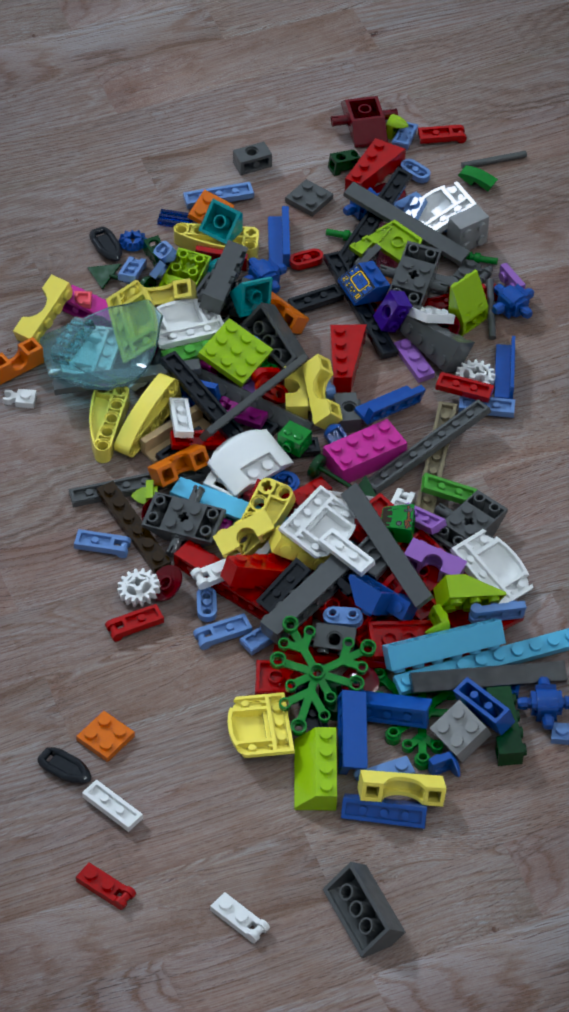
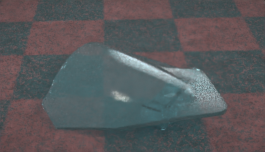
M147 299L111 306L84 318L74 317L66 326L49 332L40 338V345L43 347V357L50 378L61 379L84 389L106 391L134 383L143 375L153 359L158 345L163 315Z

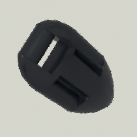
M103 226L92 229L89 237L98 253L108 260L119 261L122 256V246L114 233Z
M47 747L37 758L40 767L63 781L78 784L91 781V773L88 767L79 758L60 748ZM49 756H53L50 762H48L47 759L49 758Z

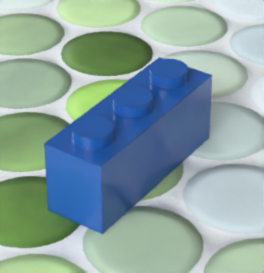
M466 677L453 690L457 701L460 700L479 720L500 736L515 723L511 710L470 678Z

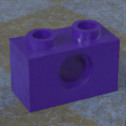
M389 290L373 317L381 331L396 332L413 306L404 291Z

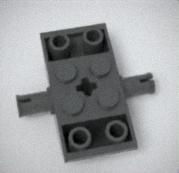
M407 241L398 267L392 268L383 264L379 267L385 277L393 279L389 290L404 291L413 308L419 310L426 304L431 290L447 294L449 289V283L435 280L442 250Z
M193 486L189 499L155 491L141 525L160 538L171 541L165 552L170 557L188 540L199 544L202 548L213 545V536L216 535L221 526L226 509L200 503L205 493V489L201 486Z
M477 490L454 511L439 503L434 513L444 518L447 526L438 533L429 534V536L448 549H451L482 529L487 531L485 535L494 539L493 536L507 514L508 509Z

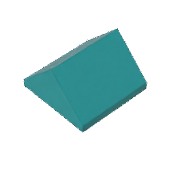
M212 199L198 231L227 244L228 240L233 241L243 231V213Z
M272 277L242 282L229 292L239 317L249 316L261 302L271 304Z

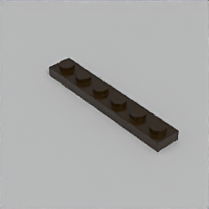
M111 481L98 487L97 494L126 535L132 540L131 542L155 574L166 565H171V560L151 532L142 527V520L115 482Z

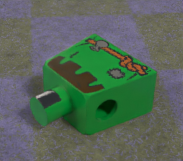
M406 504L384 507L381 519L395 540L400 543L410 544L414 535L415 505Z

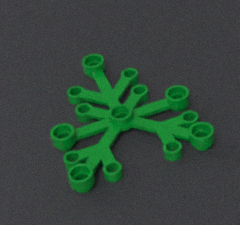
M287 616L283 619L282 628L292 636L294 642L286 637H282L278 641V648L281 651L289 649L301 653L307 665L287 660L285 654L280 651L271 654L270 665L274 669L287 668L304 674L296 679L286 681L285 690L288 693H294L297 687L309 682L307 689L279 700V708L282 711H288L291 705L303 700L298 718L293 719L290 725L292 734L302 736L307 730L305 720L311 703L316 708L318 720L321 723H327L330 720V712L325 709L316 693L317 685L321 688L324 694V701L328 705L335 704L337 696L330 689L327 681L346 686L351 691H362L365 682L361 676L353 675L350 678H346L330 672L345 666L355 669L360 675L366 674L368 664L365 661L355 660L363 656L372 657L376 652V643L371 639H365L361 642L359 649L350 653L354 648L355 642L351 637H346L342 642L343 648L340 657L322 665L315 662L308 649L311 639L315 637L316 629L311 625L306 626L302 639L298 632V619L294 616ZM292 624L294 627L289 629L287 625ZM311 630L313 634L309 635L306 631ZM286 642L288 645L283 647L281 643ZM346 642H351L352 645H351V646H346L345 643H346ZM370 648L371 652H365L364 649ZM280 660L282 663L275 664L274 661ZM362 665L366 669L360 670L358 667ZM319 672L321 675L314 676L313 673ZM356 683L359 684L360 687L354 688L352 685ZM288 684H294L295 687L291 689L288 687ZM327 696H333L334 699L330 701L327 699ZM287 702L289 705L287 707H284L281 705V703ZM327 714L328 718L323 719L321 718V715ZM300 726L302 730L296 731L295 727Z
M376 668L374 671L377 675H380L378 676L379 687L385 686L393 694L399 695L395 684L387 678L386 671L382 668ZM405 669L404 672H408V671H412V670H411V669ZM453 691L440 692L432 699L429 719L431 717H441L449 710L435 709V707L446 699L455 700L456 697ZM426 693L418 694V697L426 698ZM398 725L397 727L388 728L385 732L386 743L392 746L398 745L401 742L402 733L410 727ZM418 728L416 736L412 739L403 740L402 751L411 753L418 745V753L414 757V766L418 770H427L429 759L431 758L427 753V746L431 748L434 754H440L443 752L444 744L440 740H433L427 734L426 729Z

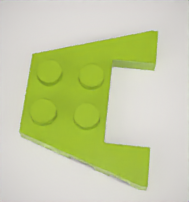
M394 219L378 228L371 235H366L357 243H352L349 246V250L362 258L365 251L377 243L382 247L381 252L399 263L407 241L422 244L423 239Z

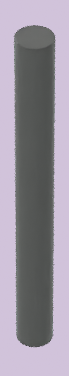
M520 151L461 162V168L463 169L466 165L477 167L527 157V152Z
M487 279L489 339L495 340V314L492 312V307L495 304L494 280Z

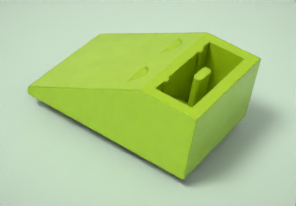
M178 247L176 258L169 264L158 287L168 285L175 280L191 278L196 283L197 288L207 274L211 256Z
M476 269L450 286L448 313L454 314L459 319L460 330L458 334L464 336L487 320L489 306Z
M466 574L445 575L433 588L436 605L440 604L447 613H452L456 610L470 612L473 603H479L482 606L499 603L506 596L505 591Z

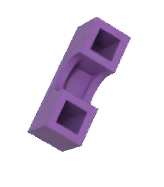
M413 537L405 551V555L417 573H420L421 569L427 565L437 567L439 569L437 582H440L445 575L464 574L466 560L445 552L441 548L427 544L423 540Z

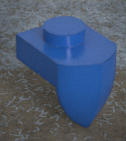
M338 423L328 425L324 431V437L329 444L348 436L342 425Z
M451 751L436 754L429 759L428 772L430 775H438L450 770L456 777H460L459 762Z

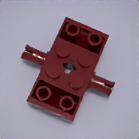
M378 96L343 100L341 101L344 115L331 116L332 127L348 126L354 147L358 148L370 146L375 138L388 142L385 120H388L392 114L398 115L397 108L382 110Z

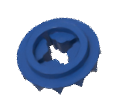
M131 230V232L125 231L124 234H120L119 242L126 251H139L143 249L144 239L147 238L145 233H140L139 230L136 232Z
M281 471L270 477L283 484L288 481V486L293 491L298 489L300 485L298 476L290 471Z

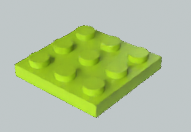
M229 318L199 351L197 357L240 387H243L251 378L252 373L270 356L273 349Z

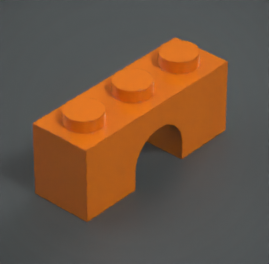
M272 292L271 304L277 307L293 333L302 334L309 318Z
M34 337L17 344L18 351L11 359H8L2 352L0 353V385L44 363L43 347Z
M193 444L147 468L151 479L154 480V485L165 487L179 480L178 475L180 473L190 470L197 471L207 466L209 456L205 446Z

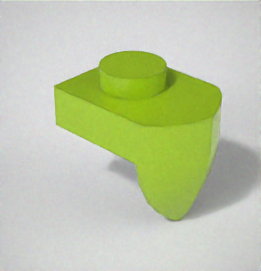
M395 114L390 115L386 123L387 139L392 140L399 128L409 127L406 120Z
M146 480V487L136 490L131 497L138 503L145 504L153 498L155 491L158 492V486H154V480Z
M440 604L434 605L428 615L433 627L425 631L426 634L450 629L447 612L443 610Z

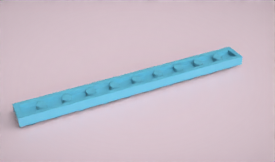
M569 628L504 645L498 649L486 650L478 654L467 655L458 659L394 675L393 682L399 695H407L412 693L409 674L413 672L521 664L569 650Z

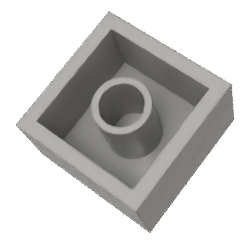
M478 205L448 217L447 237L468 250L483 245L487 242L489 216Z
M460 700L430 727L435 736L461 762H464L492 735L488 728Z

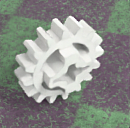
M477 359L474 362L467 360V364L462 362L461 367H457L456 376L494 385L496 375L494 374V368H490V364L484 365L483 360L478 363Z
M142 568L138 572L137 569H134V573L127 572V577L121 576L122 582H118L119 588H117L121 601H125L126 605L132 603L133 607H136L137 604L143 607L144 602L151 604V598L157 599L156 594L160 593L159 587L161 585L157 574H152V570L145 572V568Z

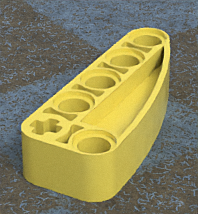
M178 223L174 226V243L184 249L195 252L198 245L224 250L226 244L198 231L201 224ZM243 226V231L233 242L248 247L246 253L248 254V260L252 257L258 258L259 230L255 227Z
M159 373L154 378L123 424L114 443L115 451L131 458L140 451V439L160 427L169 417V397L182 398L177 379Z
M126 385L93 391L89 413L90 440L94 457L99 463L109 462L114 453V443L123 426L130 405V393Z
M262 479L241 519L244 520L251 516L253 512L265 508L276 529L278 525L281 526L295 503L296 498L290 486L274 479ZM286 493L290 494L287 499L281 498ZM258 504H264V506L261 509H256V506ZM252 534L244 536L247 537V540L244 543H240L241 549L244 552L241 555L255 554L259 548L265 545L266 541L260 543L258 537Z

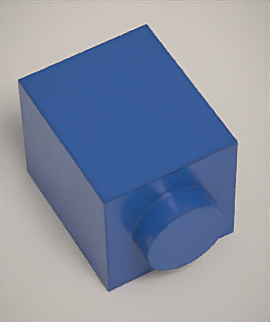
M394 593L386 611L402 621H411L417 608L405 593Z

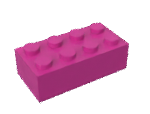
M385 419L323 446V455L327 459V468L336 476L350 483L380 470L407 450V442L391 422Z

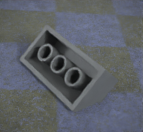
M350 862L323 888L325 895L361 957L364 958L392 946L406 933L367 865Z

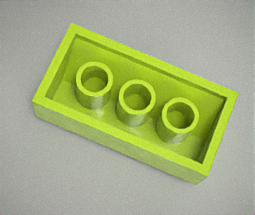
M315 727L294 739V810L336 811V727Z

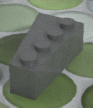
M406 316L399 329L408 340L444 373L457 372V367H461V363H464L475 343L464 339L459 334L450 332L445 327L438 326L437 323H425L410 316Z

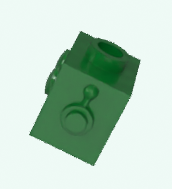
M289 420L277 434V442L284 451L300 458L312 444V431Z

